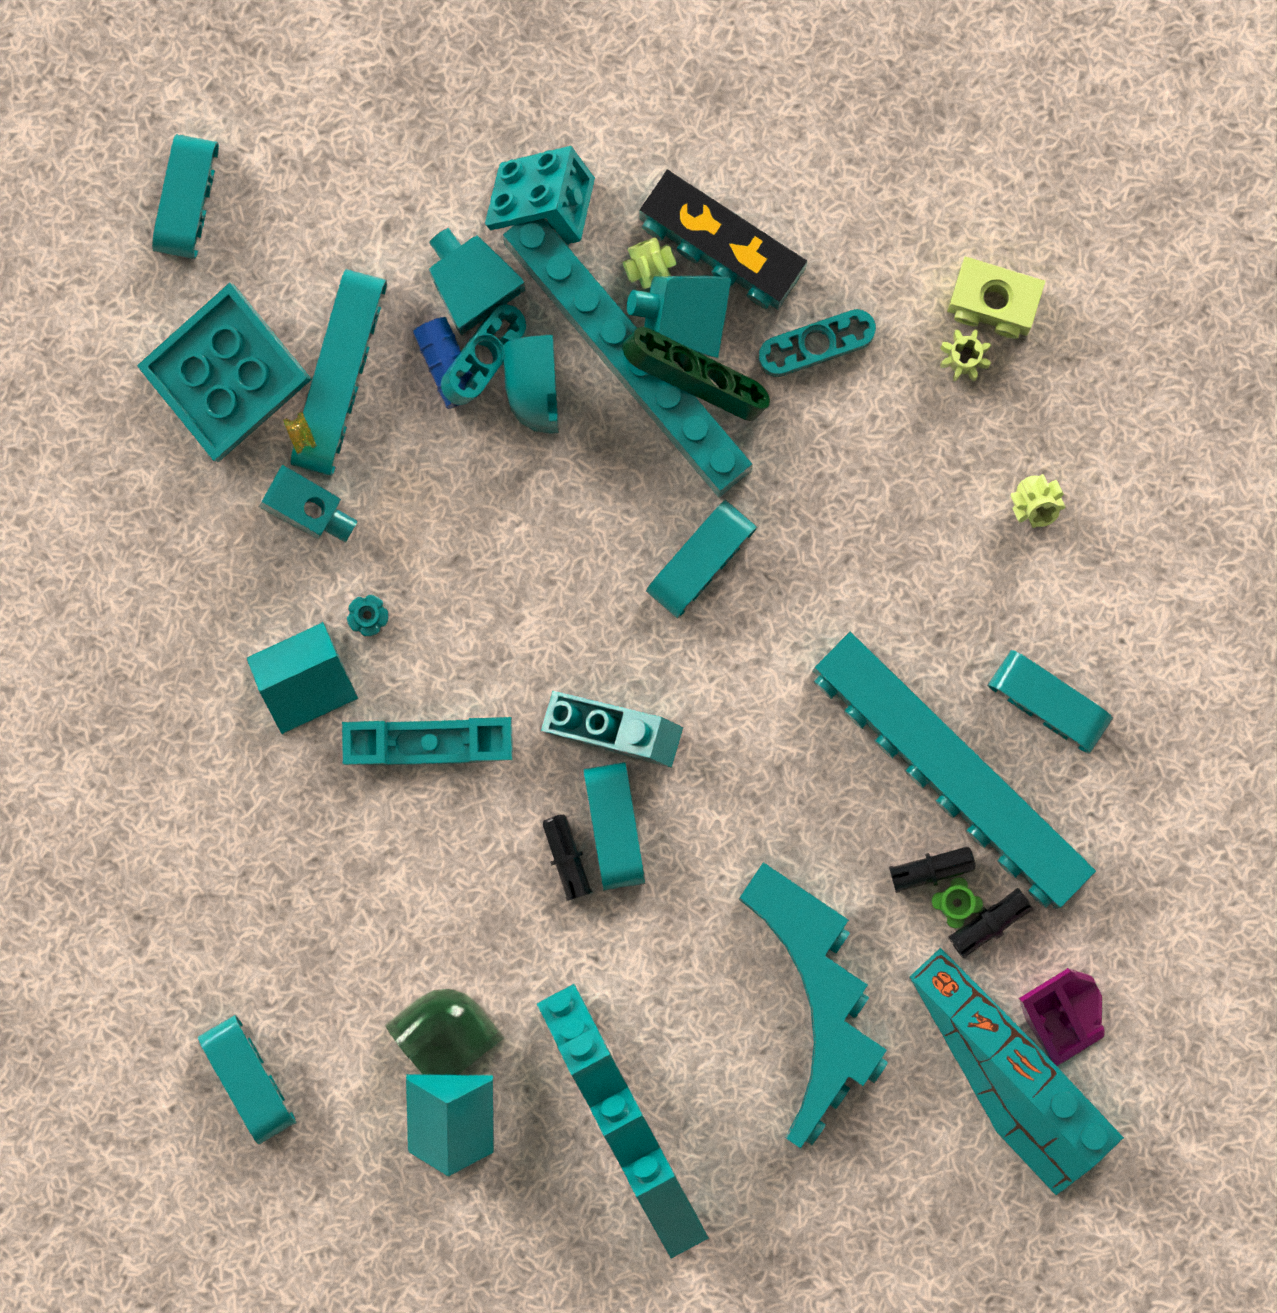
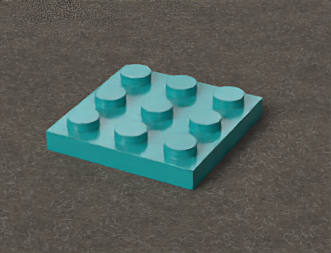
M230 282L137 365L215 462H220L312 380L239 289Z

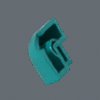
M553 335L523 337L506 342L503 345L504 375L510 410L521 424L533 431L549 434L559 433Z

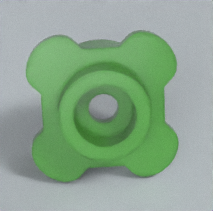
M961 877L952 879L950 887L942 893H935L932 897V906L943 912L947 917V924L951 928L962 927L964 920L972 913H978L983 908L982 899L974 896L972 891L967 888V881ZM955 899H960L961 905L959 907L954 906L953 901Z

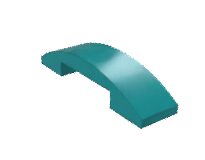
M512 717L409 722H342L343 765L460 764L513 760Z

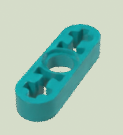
M500 305L479 326L442 377L441 389L444 396L450 402L456 405H466L484 390L504 362L503 345L508 341L521 338L525 333L526 320L519 309L512 305ZM504 319L510 325L507 328L508 331L498 339L494 334L499 330ZM476 345L485 346L490 350L493 357L492 364H484L476 357ZM470 371L474 375L466 383V389L462 390L458 386L460 378Z
M854 309L774 336L762 344L758 356L759 365L766 374L773 377H782L867 347L872 342L876 332L875 321L868 312ZM856 319L859 325H867L868 329L864 330L863 339L857 340L854 334H850L841 338V343L844 346L836 348V336L830 326L837 325V333L849 329L850 320ZM815 332L825 335L829 341L827 351L819 355L810 353L805 347V339L808 335ZM798 339V350L805 360L797 362V355L795 353L784 358L783 367H777L775 362H767L766 358L771 355L772 347L777 346L780 352H785L793 349V344L790 340Z

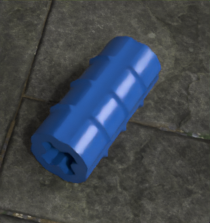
M440 317L420 325L413 330V334L420 347L421 354H423L429 367V372L432 374L437 385V391L440 392L446 408L452 409L460 405L453 404L444 396L441 389V380L461 350L447 318ZM468 371L460 378V383L458 384L460 389H466V383L473 376L472 372Z

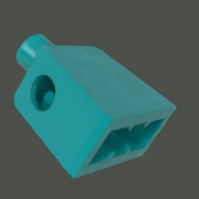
M447 228L430 240L429 244L441 259L429 268L430 275L461 336L482 322L498 306L509 303L526 291L523 279L479 236H474L461 245L452 231Z
M654 276L651 281L650 293L637 290L630 292L627 301V313L632 316L645 318L644 327L652 329L702 355L718 358L732 278L719 276Z
M281 465L258 506L316 539H319L323 531L346 543L358 522L356 519L336 509L341 501L339 497L284 465ZM311 501L320 506L321 516L314 519L307 515L304 510L305 503Z

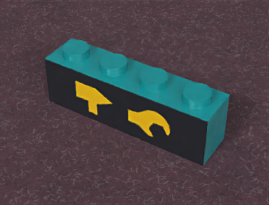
M668 169L639 210V219L644 222L642 228L649 235L660 241L666 236L679 245L676 250L689 261L697 264L701 259L714 268L711 272L714 276L732 278L730 286H733L736 282L747 289L749 292L746 296L761 308L767 309L771 305L779 310L806 270V259Z

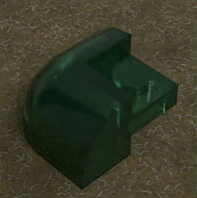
M453 989L430 991L416 999L385 1024L386 1029L422 1075H459L505 1038L478 1003L467 994Z

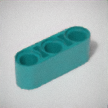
M175 135L153 232L152 249L154 252L196 259L198 250L194 249L197 237L201 238L207 212V210H203L205 197L210 198L215 170H211L213 158H218V142Z
M724 500L647 587L646 592L678 619L685 612L684 609L692 600L695 601L713 580L711 578L719 569L722 570L738 552L739 546L747 537L750 538L757 526L727 500Z
M1010 650L987 684L993 692L996 693L999 690L1009 697L1008 702L1029 716H1032L1034 713L1043 719L1044 723L1042 725L1066 741L1068 738H1071L1080 744L1078 749L1088 754L1092 752L1113 720L1112 715L1102 707L1014 650Z
M622 762L583 769L603 891L646 884L626 763Z
M233 1015L199 1035L198 1040L256 1143L260 1145L296 1124L297 1121L292 1112L289 1113L283 1103L285 1098L272 1075L268 1076L262 1066L264 1061L251 1038H246L241 1029V1026H243L242 1022L236 1015Z

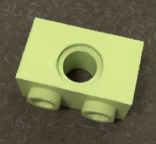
M965 256L947 312L955 314L954 320L964 325L976 327L979 325V322L995 326V333L1007 338L1018 339L1019 334L1027 336L1032 328L1045 280ZM989 292L1001 294L1005 300V307L1001 309L988 307L984 301V295Z

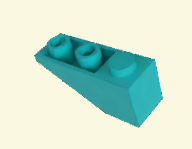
M552 690L541 731L672 768L683 727L661 716Z

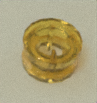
M302 411L297 413L298 416L295 420H290L288 417L283 419L297 455L303 453L302 450L305 446H310L312 449L317 447Z

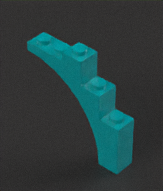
M763 862L739 897V900L762 918L786 947L802 978L811 1009L814 1040L811 1074L801 1108L785 1136L787 1140L801 1149L805 1142L810 1145L815 1143L826 1126L820 1119L829 1106L836 1110L847 1095L850 1088L844 1083L848 1077L861 1086H864L867 1080H870L872 1083L877 1081L888 1064V1061L882 1058L887 1050L844 1021L848 1014L856 1018L869 999L863 993L868 984L825 956L829 950L835 954L839 951L850 934L849 931L844 929L849 920Z
M575 984L537 1003L571 1076L586 1100L604 1138L619 1162L637 1200L670 1258L672 1259L709 1239Z

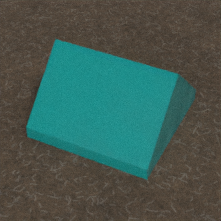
M324 622L247 657L258 690L281 734L359 699Z
M406 1075L409 1153L448 1177L494 1153L493 1075Z

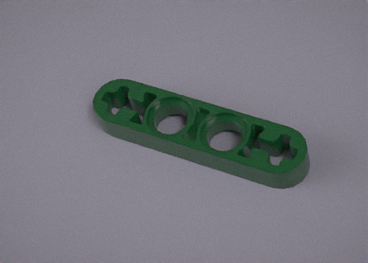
M638 327L623 342V353L626 359L636 368L741 419L754 421L770 405V398L766 389L757 381L652 329Z

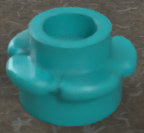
M377 596L357 597L352 600L348 607L350 614L347 616L349 627L354 632H361L363 636L378 634L380 628L386 626L388 622V610L383 607V601ZM369 611L371 618L365 619L363 614Z

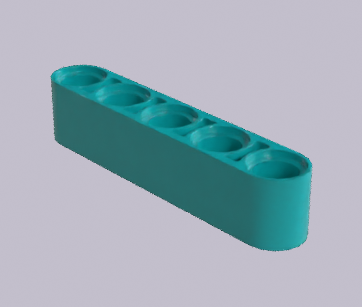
M345 269L295 438L290 461L292 466L329 476L334 474L336 469L333 466L335 453L340 454L347 430V427L344 426L347 413L351 414L359 388L355 386L358 373L363 374L370 349L367 346L369 334L374 335L381 307H378L381 294L385 295L387 280Z

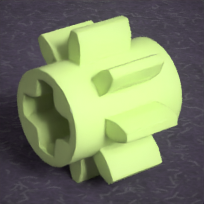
M657 238L648 239L629 247L628 252L631 259L622 262L629 281L639 280L642 289L651 287V281L654 276H671L668 268L677 265L671 247L668 244L660 247Z
M957 329L953 334L954 344L943 342L940 347L943 352L949 354L948 358L941 362L940 367L947 368L950 366L955 371L953 381H957L961 374H968L969 378L974 382L978 377L977 366L988 369L991 364L988 359L982 357L983 353L990 349L991 344H981L976 339L978 336V330L976 329L971 333V336H962V333ZM964 347L972 349V358L968 360L967 364L959 361V352Z
M1043 474L1025 478L1017 486L1016 492L1010 495L1015 505L1012 509L1019 523L1029 519L1032 528L1045 527L1052 524L1058 518L1060 510L1066 507L1061 498L1064 493L1058 481L1054 480L1048 484Z

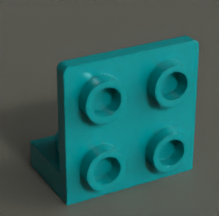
M572 146L502 162L498 168L485 225L489 230H496L546 218L552 229L556 230L566 245L580 242L595 177Z

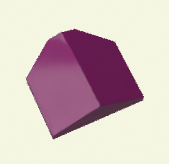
M1067 968L1019 998L1026 1022L1049 1059L1056 1066L1104 1037L1102 995L1091 975Z

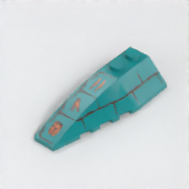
M941 948L910 976L913 985L943 1035L995 1131L1055 1195H1058L1091 1170L1124 1139L1046 1054Z

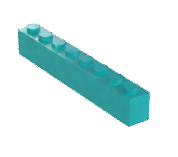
M544 218L514 225L503 234L505 247L718 498L751 472L753 464L694 395L636 368L626 359L622 349L623 342L637 327Z
M851 631L814 667L813 672L818 676L813 681L814 684L830 699L837 695L848 706L844 713L859 728L863 729L867 724L879 736L874 742L885 754L892 759L898 754L909 765L905 770L906 774L918 786L924 788L928 784L940 795L935 800L936 803L952 818L959 814L970 825L966 832L981 847L985 848L990 844L1001 855L997 862L1013 878L1021 874L1032 885L1028 893L1041 906L1047 908L1051 904L1055 909L1061 908L1096 872L1075 849Z

